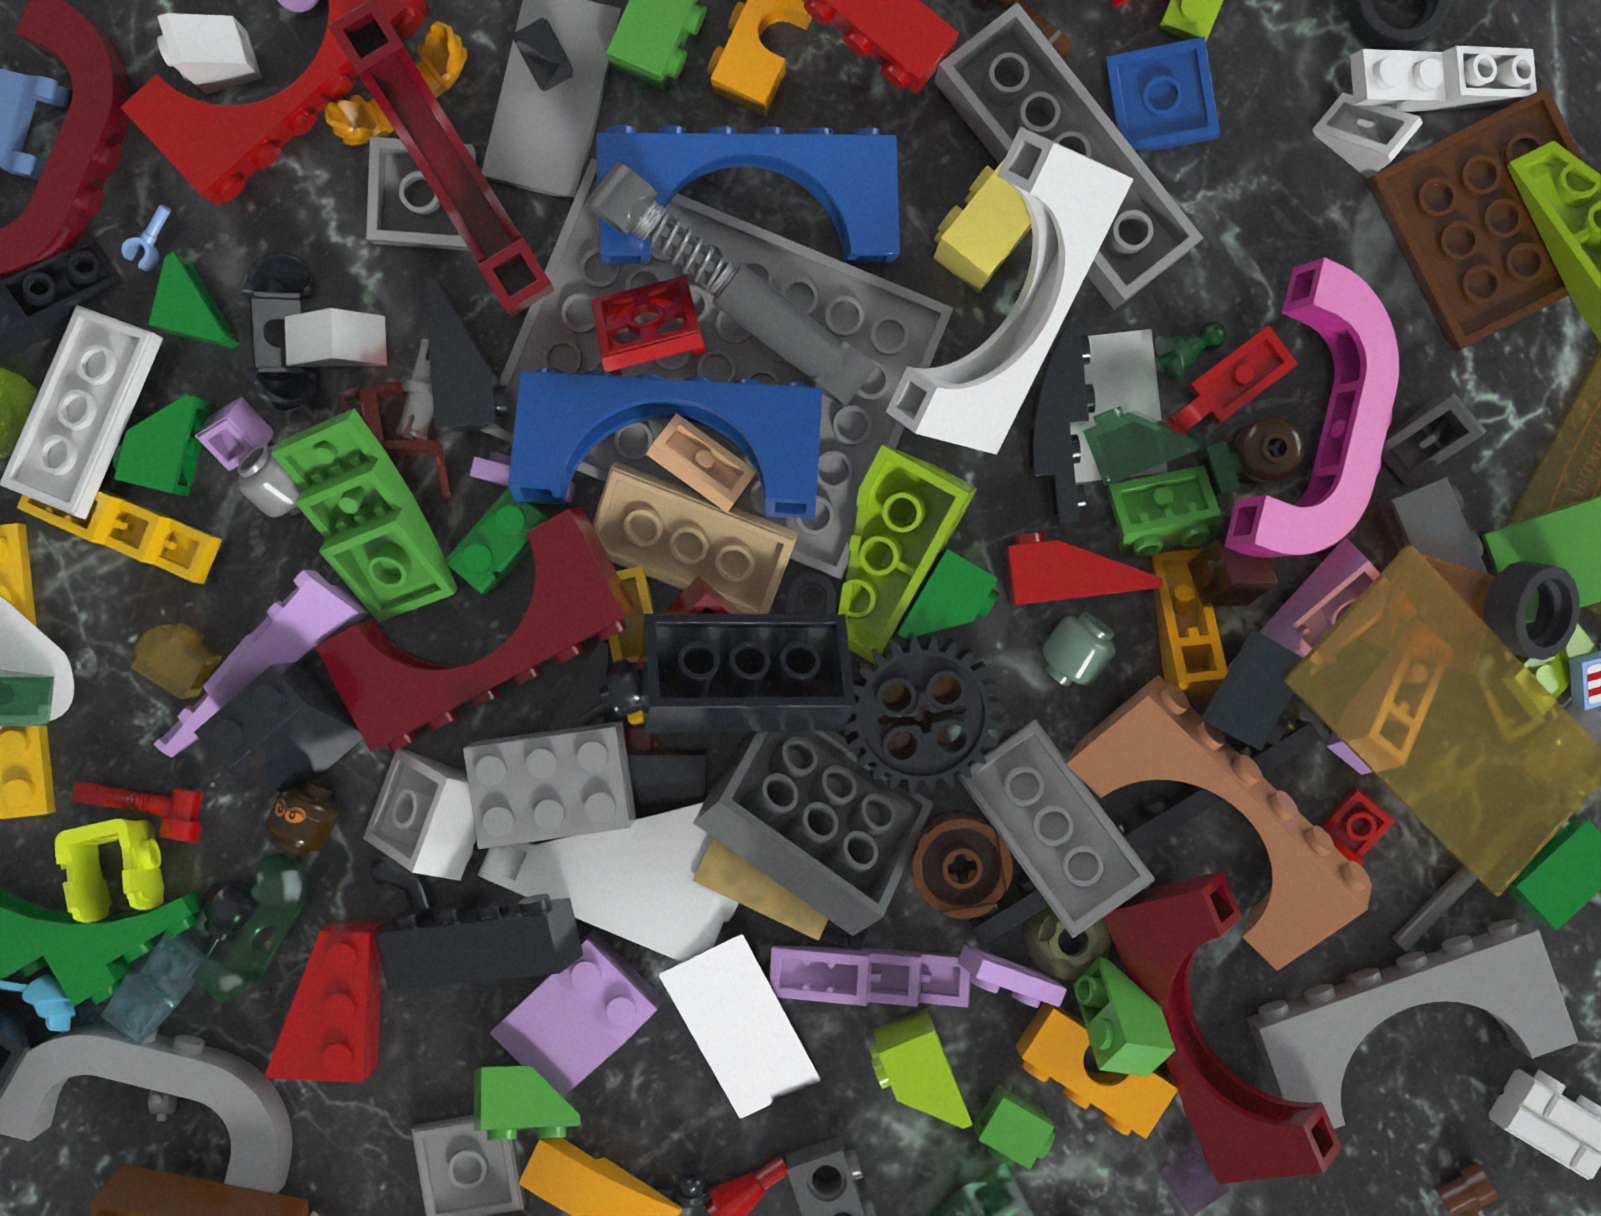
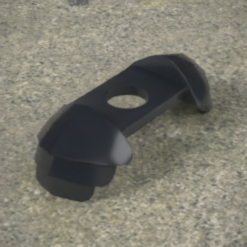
M284 250L270 252L255 260L247 272L242 287L243 296L249 297L253 367H247L248 377L255 393L269 406L281 411L299 407L306 401L311 400L317 390L315 382L318 376L315 369L287 367L286 346L282 348L273 347L265 340L263 335L264 326L268 321L279 320L285 323L286 316L301 314L300 300L309 299L313 294L312 287L309 284L311 274L306 268L305 261L301 257Z

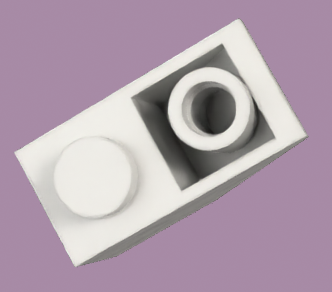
M166 13L157 16L163 35L157 37V43L164 61L169 67L174 66L186 82L191 81L206 95L261 79L249 34L233 16Z

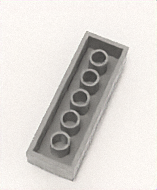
M1018 2L939 63L934 81L999 165L1006 158L1021 126L1133 178L1128 192L1086 274L1114 310L1188 253L1203 239L1199 231Z

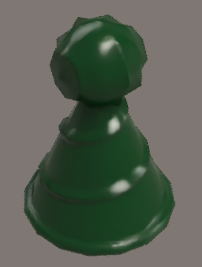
M1213 321L1203 326L1201 335H1158L1155 340L1157 354L1155 363L1158 367L1162 366L1171 377L1181 379L1185 374V370L1195 361L1196 357L1206 346L1212 349L1221 347L1224 344L1227 331L1224 325Z

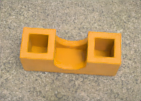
M747 0L746 4L741 1L737 3L728 24V29L732 31V34L725 48L717 46L707 68V73L712 75L710 79L714 94L766 117L786 74L785 58L767 50L762 45L760 37L767 27L777 22L792 23L807 30L812 17L805 10V2L803 0Z
M1044 1002L1016 1044V1048L1024 1060L1021 1066L1043 1082H1047L1048 1078L1051 1077L1065 1086L1062 1093L1082 1108L1087 1109L1090 1104H1093L1104 1111L1106 1114L1103 1119L1122 1134L1128 1136L1131 1130L1147 1139L1178 1091L1176 1085L1166 1074L1158 1069H1155L1148 1077L1110 1071L1095 1073L1084 1068L1083 1059L1090 1042L1084 1021L1061 1006L1057 1007Z

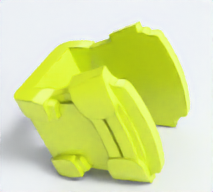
M113 819L65 830L57 835L55 838L56 864H60L62 870L66 869L67 882L63 883L67 911L72 913L75 920L91 923L103 920L109 916V907L112 905L107 881L103 879L98 845L119 840L123 858V893L127 895L130 906L138 910H148L164 903L163 891L165 888L161 868H159L161 865V852L155 839L154 826L151 821Z

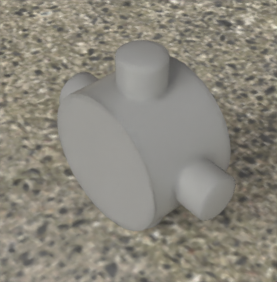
M150 1090L148 1099L149 1112L157 1114L156 1121H166L167 1114H173L176 1110L178 1096Z

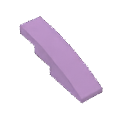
M773 946L771 948L769 985L778 998L866 1006L868 1002L914 1007H917L919 1003L968 1007L970 1003L971 974L957 963L960 954L879 948H863L858 950L850 947Z

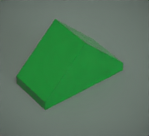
M175 252L165 256L148 325L166 333L231 349L241 344L191 261Z

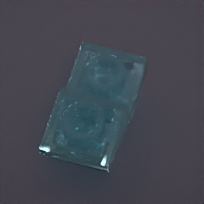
M165 932L140 974L126 975L101 1017L134 1044H141L176 1008L199 978L211 958L180 934L170 939Z

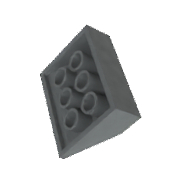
M836 731L750 732L713 785L693 824L854 936L883 918L934 803L917 790L914 794H910L906 787V782L902 779L894 789H891L887 783L888 772L874 780L870 774L874 761L860 766L856 760L860 749H849L846 739Z

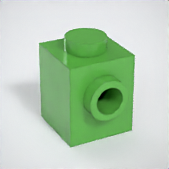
M997 1084L973 1125L978 1140L990 1146L988 1152L995 1159L1010 1167H1013L1017 1162L1030 1170L1036 1158L1043 1159L1047 1155L1055 1138V1133L1052 1132L1054 1125L1047 1112Z

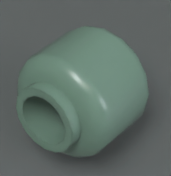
M1083 612L1080 616L1072 614L1065 616L1042 645L1043 656L1049 663L1046 671L1052 678L1065 686H1070L1072 682L1090 685L1096 680L1116 653L1115 646L1111 640L1114 637V633L1105 623L1087 612Z

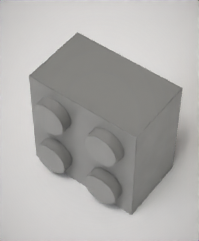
M370 136L366 239L373 244L469 251L401 139ZM464 144L476 163V151L473 145Z

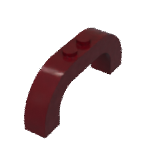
M29 0L15 32L36 49L63 60L71 76L73 93L69 110L28 206L14 222L0 228V281L77 245L90 218L95 216L100 210L103 202L102 189L109 173L117 168L122 157L121 145L129 126L130 117L120 107L132 97L130 80L120 53L105 33L64 0Z

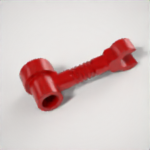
M74 783L71 797L72 802L130 809L131 811L135 810L137 812L160 815L162 819L159 837L199 842L203 822L198 821L203 792L173 788L172 796L166 797L142 792L138 793L137 791L133 792L96 783Z

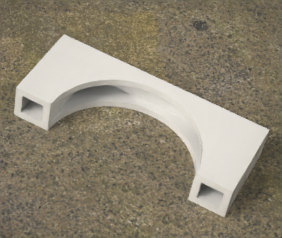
M1021 126L997 176L1007 181L1020 194L1031 220L1033 235L1032 255L1022 291L1014 307L1000 327L988 340L967 356L948 365L924 369L907 366L886 410L889 415L915 434L996 455L1133 181V178Z

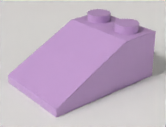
M595 929L580 942L583 951L581 958L560 974L547 975L490 1032L522 1066H532L562 1097L622 1046L657 1011L662 998Z

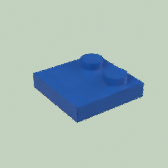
M1205 37L1106 57L1116 127L1137 154L1219 138L1220 130Z

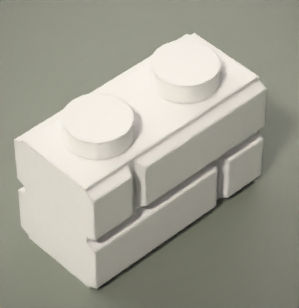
M1519 1068L1514 1070L1504 1087V1093L1499 1095L1490 1110L1489 1119L1587 1180L1593 1179L1601 1166V1106L1581 1094L1576 1102L1562 1095L1566 1085L1539 1069L1534 1077Z

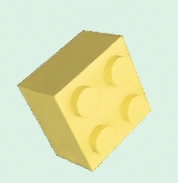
M1004 160L995 171L989 166L985 167L969 188L971 192L964 200L968 205L964 210L955 205L939 225V232L934 238L938 243V247L933 258L978 294L1032 228L1029 212L1020 194L1007 181L997 176Z

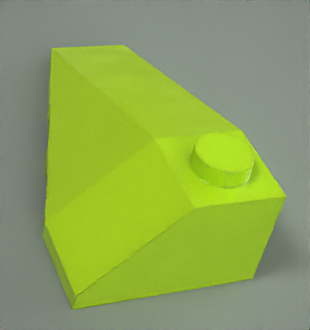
M1552 141L1509 162L1507 168L1575 307L1601 342V175L1561 145Z
M884 444L881 445L858 490L856 502L858 508L854 532L850 538L848 550L850 551L838 610V614H845L849 650L873 664H876L871 650L875 648L882 654L885 652L889 645V639L893 638L978 489L932 463Z

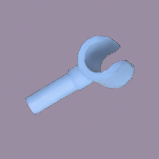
M160 204L140 238H129L122 245V254L124 258L130 261L134 259L139 249L144 248L145 254L138 264V268L144 271L153 270L159 262V253L154 247V243L171 212L170 208Z

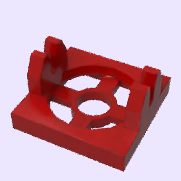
M687 275L591 300L601 360L605 372L613 376L622 375L621 368L693 350L694 356L706 353ZM645 313L658 314L656 318L647 323L639 324L633 322L636 317ZM684 317L683 322L676 331L657 335L656 331L665 322ZM628 331L641 335V340L626 344L617 342L613 335Z

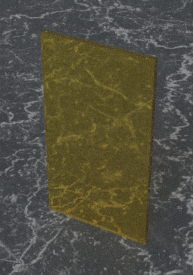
M1406 545L1392 562L1284 679L1288 686L1459 861L1497 897L1505 891L1601 783V748L1518 658L1503 645L1501 640L1413 545Z

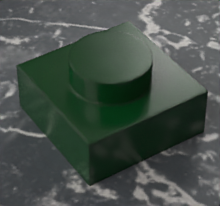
M1225 441L1196 451L1199 465H1205L1215 496L1241 488L1238 478L1242 477L1239 458L1234 450L1228 451Z

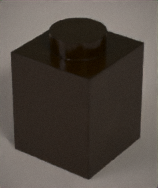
M1215 540L1187 563L1202 606L1250 605L1278 583L1269 557L1249 556L1224 547L1226 540Z

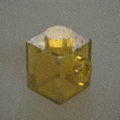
M178 622L176 626L156 625L155 629L151 628L146 631L138 641L134 651L138 656L130 668L176 697L185 699L198 697L223 655L203 644L204 635L189 625Z

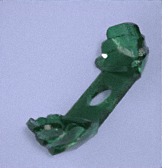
M285 853L267 855L263 858L262 867L257 871L258 884L251 891L253 898L261 903L225 961L210 960L207 962L206 967L192 974V978L200 985L202 990L215 998L220 1004L244 994L263 976V971L297 915L303 909L307 898L308 875L301 869L299 863L291 860ZM273 926V932L268 941L259 947L252 948L251 944L254 936L261 929Z

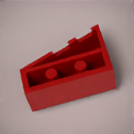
M335 920L320 930L264 1078L364 1082L377 1068L382 963L374 933L384 928V922Z

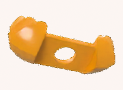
M439 21L434 22L430 27L431 30L427 31L425 43L418 45L417 54L421 62L416 65L435 98L452 87L462 72L467 59V48L462 47L461 37L454 34L451 26ZM352 95L349 101L337 100L335 103L330 102L325 106L326 122L333 127L335 135L343 138V143L351 146L369 144L370 136L386 138L394 131L374 98L367 102L359 95Z

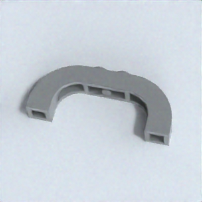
M97 1023L74 1027L69 1032H61L29 1050L0 1099V1134L26 1141L33 1140L51 1127L59 1093L68 1078L77 1075L98 1076L195 1100L214 1110L227 1127L231 1140V1156L224 1181L225 1184L277 1194L286 1183L292 1157L293 1140L289 1115L280 1094L270 1080L264 1078V1074L254 1065L230 1052L204 1046L205 1041L199 1037L178 1035L172 1038L157 1034V1028L141 1023H132L127 1026Z

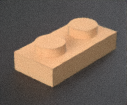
M677 413L646 453L647 456L726 513H728L756 474L755 469Z

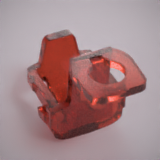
M402 382L364 385L344 390L340 395L341 414L347 411L346 402L361 401L364 422L387 454H435L442 502L450 501L444 454L440 443L433 440L384 441L377 399L402 395Z

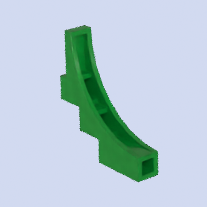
M0 887V980L18 972L22 979H26L49 966L73 1007L90 997L94 1004L97 1005L123 990L118 981L135 972L130 962L155 948L151 939L165 931L171 939L197 924L193 915L203 909L204 898L200 891L196 890L163 906L129 914L109 915L100 921L83 923L75 920L72 913L51 910L16 897Z

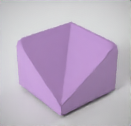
M241 396L210 415L194 436L230 471L239 466L243 458L254 448L262 444L267 445L274 432Z

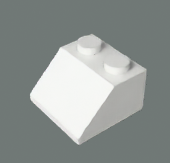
M405 749L395 751L363 839L412 873L461 881L465 867L472 856L473 846L476 841L467 772Z

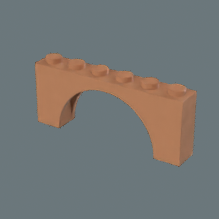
M1157 675L1079 740L1066 765L1100 798L1122 786L1135 782L1173 780L1209 790L1242 812L1258 831L1266 846L1272 866L1273 879L1272 886L1267 894L1249 911L1242 937L1278 971L1368 910L1372 889L1370 878L1361 865L1355 861H1349L1334 847L1331 837L1324 829L1317 825L1313 826L1298 812L1295 802L1287 793L1281 790L1277 791L1262 776L1259 767L1250 757L1240 755L1226 741L1220 729L1201 720L1202 717L1190 706L1189 700L1182 690L1175 685H1168Z

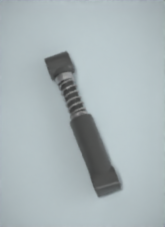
M616 162L586 201V206L619 233L627 236L631 231V233L638 235L641 241L647 238L650 241V247L656 245L661 249V256L667 254L673 259L672 265L680 264L684 267L683 273L689 271L695 276L694 282L699 280L706 285L705 291L711 293V296L714 295L712 303L804 374L807 377L806 379L815 388H822L824 395L846 408L873 372L875 365L852 345L832 335L743 262L736 266L735 263L732 264V261L726 263L724 261V254L717 256L713 252V245L706 247L702 244V237L695 238L691 235V228L684 229L680 226V219L673 221L669 217V210H666V208H663V205L660 206L654 200L657 192L650 184L624 164Z

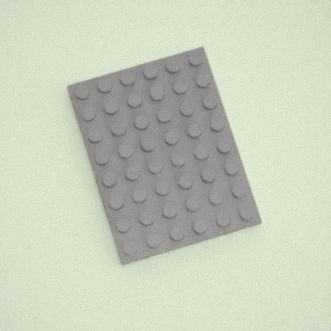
M591 158L544 271L554 291L530 305L500 378V386L508 387L510 415L503 416L504 429L480 431L513 444L521 371L535 372L539 368H554L565 374L583 375L593 370L605 371L600 356L591 300L686 275L706 353L694 356L693 350L624 367L621 368L622 375L619 377H635L638 374L650 373L658 375L663 379L684 380L690 376H702L712 380V382L734 383L740 379H752L759 381L762 385L783 386L789 382H803L811 387L814 386L806 379L807 377L715 306L712 303L714 295L711 296V293L705 291L706 285L700 280L694 282L695 276L689 271L683 273L684 267L680 264L672 265L673 259L667 254L661 256V249L656 245L652 247V256L649 264H600L598 216L585 204L597 188V160ZM676 194L666 206V210H669V217L673 221L680 219V226L682 228H691L692 236L703 238L702 244L706 247L713 245V252L717 256L724 254V261L726 263L732 261V264L735 263L736 266H739L743 262L832 335L852 345L875 365L873 372L846 408L835 403L822 393L815 519L765 516L764 494L757 473L733 504V507L799 532L790 559L842 580L849 562L850 551L848 550L850 538L854 532L859 487L881 445L884 444L896 449L905 427L889 415L886 410L907 366L924 369L930 367L954 308L690 198ZM645 313L636 317L633 322L639 324L647 323L656 318L658 314ZM684 317L665 322L656 331L657 335L676 331L683 322ZM630 331L613 335L614 340L621 344L641 340V335L633 334ZM671 419L641 421L615 431L592 448L576 469V471L606 483L610 468L617 461L697 492L646 455L653 442ZM688 421L754 469L741 449L727 437L710 427Z

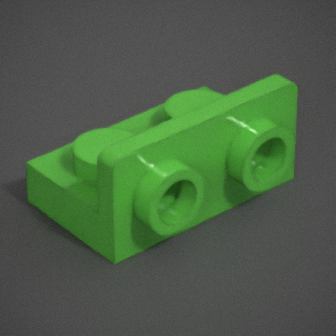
M1205 465L1110 484L1108 487L1109 501L1120 533L1118 548L1121 557L1132 555L1149 557L1159 553L1162 549L1180 545L1188 548L1197 547L1216 537L1221 513Z

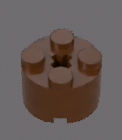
M949 812L928 821L924 825L909 858L910 874L919 895L932 908L950 918L969 919L989 912L1005 891H1007L1012 879V859L1006 843L990 824L970 813ZM963 854L966 860L971 861V863L964 865L963 874L956 875L953 868L948 867V864L955 862L956 855Z

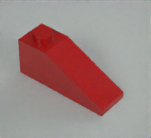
M1043 532L1014 536L1015 545L1003 547L1009 605L1163 587L1162 578L1059 540L1044 542Z

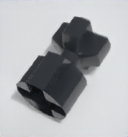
M828 919L820 939L838 944L842 937H845L850 948L861 950L865 946L869 928L867 927L852 936Z

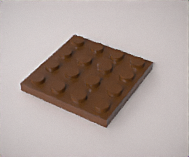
M1548 87L1391 165L1367 179L1454 352L1462 350L1570 295L1507 168L1509 162L1552 141L1561 145L1586 164Z

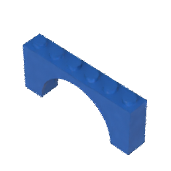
M619 125L607 128V133H597V187L616 162H620L650 184L657 192L654 200L660 206L663 205V208H666L679 191L705 174L730 167L767 169L794 180L810 192L823 206L836 229L844 263L891 264L900 254L896 135H882L881 129L860 128L854 130L853 135H836L833 129L826 127L809 128L804 131V134H785V129L780 127H763L757 129L755 134H736L735 128L726 126L708 128L706 133H686V128L664 126L658 128L657 133H637L635 127ZM598 217L600 264L650 263L652 247L649 246L650 241L647 238L641 241V238H638V235L631 233V231L627 236L623 235Z
M539 368L535 372L521 371L508 484L515 502L565 505L568 488L576 469L584 457L600 441L615 431L631 424L652 419H672L677 413L687 421L702 424L721 433L741 449L759 477L764 494L765 516L815 519L822 388H814L803 382H789L783 386L762 385L759 381L752 379H740L734 383L712 382V380L702 376H690L684 380L663 379L658 375L650 373L638 374L635 377H619L599 370L588 371L585 375L565 374L554 368Z

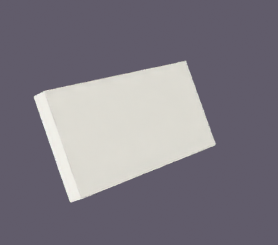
M76 305L1 478L0 485L74 516L86 519L163 338L153 332Z

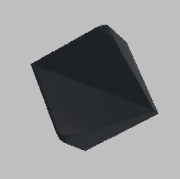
M542 17L512 34L520 54L542 91H547L573 77L572 73L574 71L547 19L544 20Z

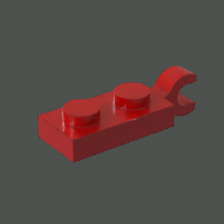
M1268 325L1189 384L1187 387L1195 399L1166 420L1177 435L1187 431L1206 415H1209L1217 425L1285 375L1298 363Z

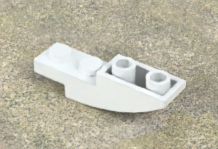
M1454 46L1444 52L1362 49L1350 55L1354 105H1384L1404 112L1453 110L1515 103L1537 92L1533 49Z

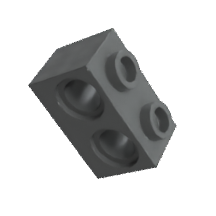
M841 1136L786 1154V1171L802 1216H834L840 1212H846L853 1216H878L871 1194L862 1197L857 1179L863 1178L864 1175L856 1150L853 1148L846 1151ZM825 1165L833 1166L840 1172L838 1177L831 1182L819 1181L813 1174L819 1167Z

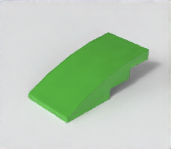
M355 408L277 442L271 452L272 456L302 490L295 504L326 539L319 553L378 622L455 594L458 587L448 565L444 562L445 558L413 494L384 448Z
M1601 494L1583 501L1566 504L1481 535L1495 576L1509 564L1520 561L1554 565L1566 569L1575 579L1580 594V608L1601 601ZM1537 588L1528 601L1525 624L1536 620L1539 608Z

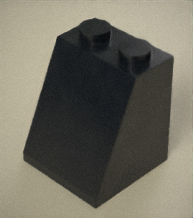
M307 661L272 664L194 731L197 737L228 772L277 792L290 785L302 787L305 779L313 782L316 781L363 740L347 707Z

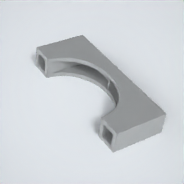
M1516 919L1501 920L1489 925V932L1473 938L1469 935L1450 938L1442 943V949L1428 954L1412 952L1402 955L1396 959L1397 965L1380 971L1378 968H1367L1357 971L1350 976L1351 981L1333 987L1331 984L1318 985L1306 990L1304 998L1290 1003L1278 1000L1264 1004L1258 1009L1259 1014L1247 1017V1021L1273 1095L1296 1102H1322L1333 1128L1344 1126L1345 1122L1341 1108V1087L1346 1067L1357 1046L1370 1031L1385 1019L1402 1010L1425 1003L1460 1002L1485 1009L1501 1025L1508 1036L1511 1046L1530 1058H1535L1577 1043L1578 1039L1539 930Z

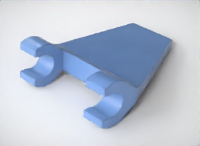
M0 68V167L3 170L33 181H39L46 163L38 161L37 157L23 153L35 105L38 100L66 109L71 93L69 88L57 86L58 81L54 79L25 75Z

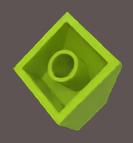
M927 1008L873 1029L876 1045L869 1047L872 1056L871 1062L882 1089L891 1086L898 1102L962 1129L973 1125L963 1095Z

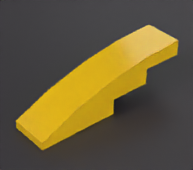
M99 488L86 519L74 516L23 494L17 506L18 509L83 539L105 545L140 562L156 565L199 584L205 583L222 542V539L101 488Z

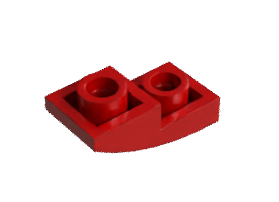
M1354 786L1319 827L1328 833L1334 843V847L1346 859L1355 861L1363 866L1365 862L1362 856L1395 823L1392 815Z

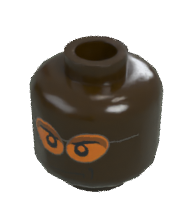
M1267 417L1245 426L1237 434L1232 450L1235 451L1239 458L1242 475L1255 483H1271L1289 477L1298 469L1303 458L1304 444L1300 433L1291 423L1281 418Z
M306 779L302 787L294 785L284 787L280 791L266 820V829L273 835L270 842L283 850L306 857L309 851L322 850L340 816L338 805L329 800L333 791Z

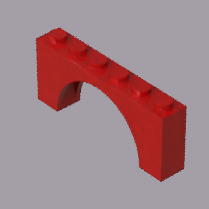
M329 0L328 24L368 0ZM376 0L399 38L414 34L422 26L425 15L430 11L424 0ZM327 26L321 47L306 71L286 89L267 99L244 105L224 106L210 104L184 95L156 74L120 108L203 197L218 206L222 201H230L239 195L245 187V180L258 168H266L275 162L281 154V147L294 135L299 136L306 133L315 124L317 114L328 103L342 100L351 91L353 81L359 75Z

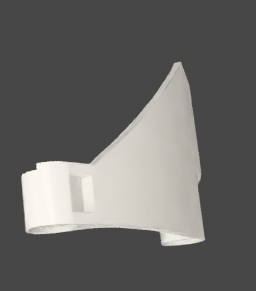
M704 802L636 819L632 826L627 829L564 837L536 845L527 842L491 847L488 849L477 874L488 881L525 897L549 894L550 900L570 898L575 918L681 962L713 948L723 922H728L738 906V902L692 881L713 838L693 824Z

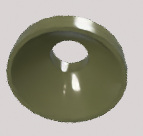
M1050 906L1025 921L1024 943L1032 961L1040 970L1048 975L1063 980H1077L1098 957L1107 958L1109 956L1113 940L1109 937L1104 918H1101L1084 930L1087 937L1086 944L1080 952L1076 954L1063 952L1059 948L1058 939L1065 927Z

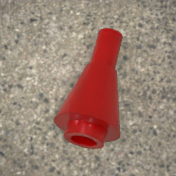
M779 1155L754 1174L750 1172L709 1188L708 1195L711 1199L704 1203L709 1215L747 1216L765 1195V1190L787 1175L785 1162Z

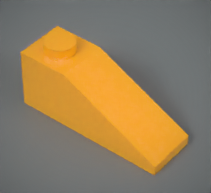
M1200 549L1161 552L1150 557L1152 574L1161 577L1163 584L1162 588H1154V598L1165 682L1168 685H1175L1182 690L1188 698L1191 707L1209 705L1228 672L1213 607L1202 606L1187 565L1188 562L1200 553Z

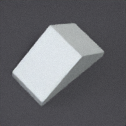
M1342 93L1312 130L1318 139L1368 179L1395 158L1423 122L1420 116L1384 105H1354V96Z
M327 308L285 317L287 367L387 366L385 316Z

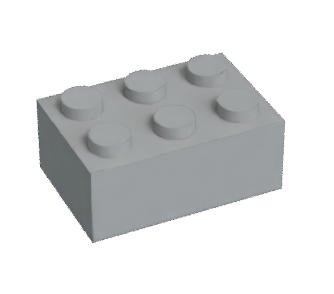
M622 721L475 741L463 748L478 849L627 829L636 820Z

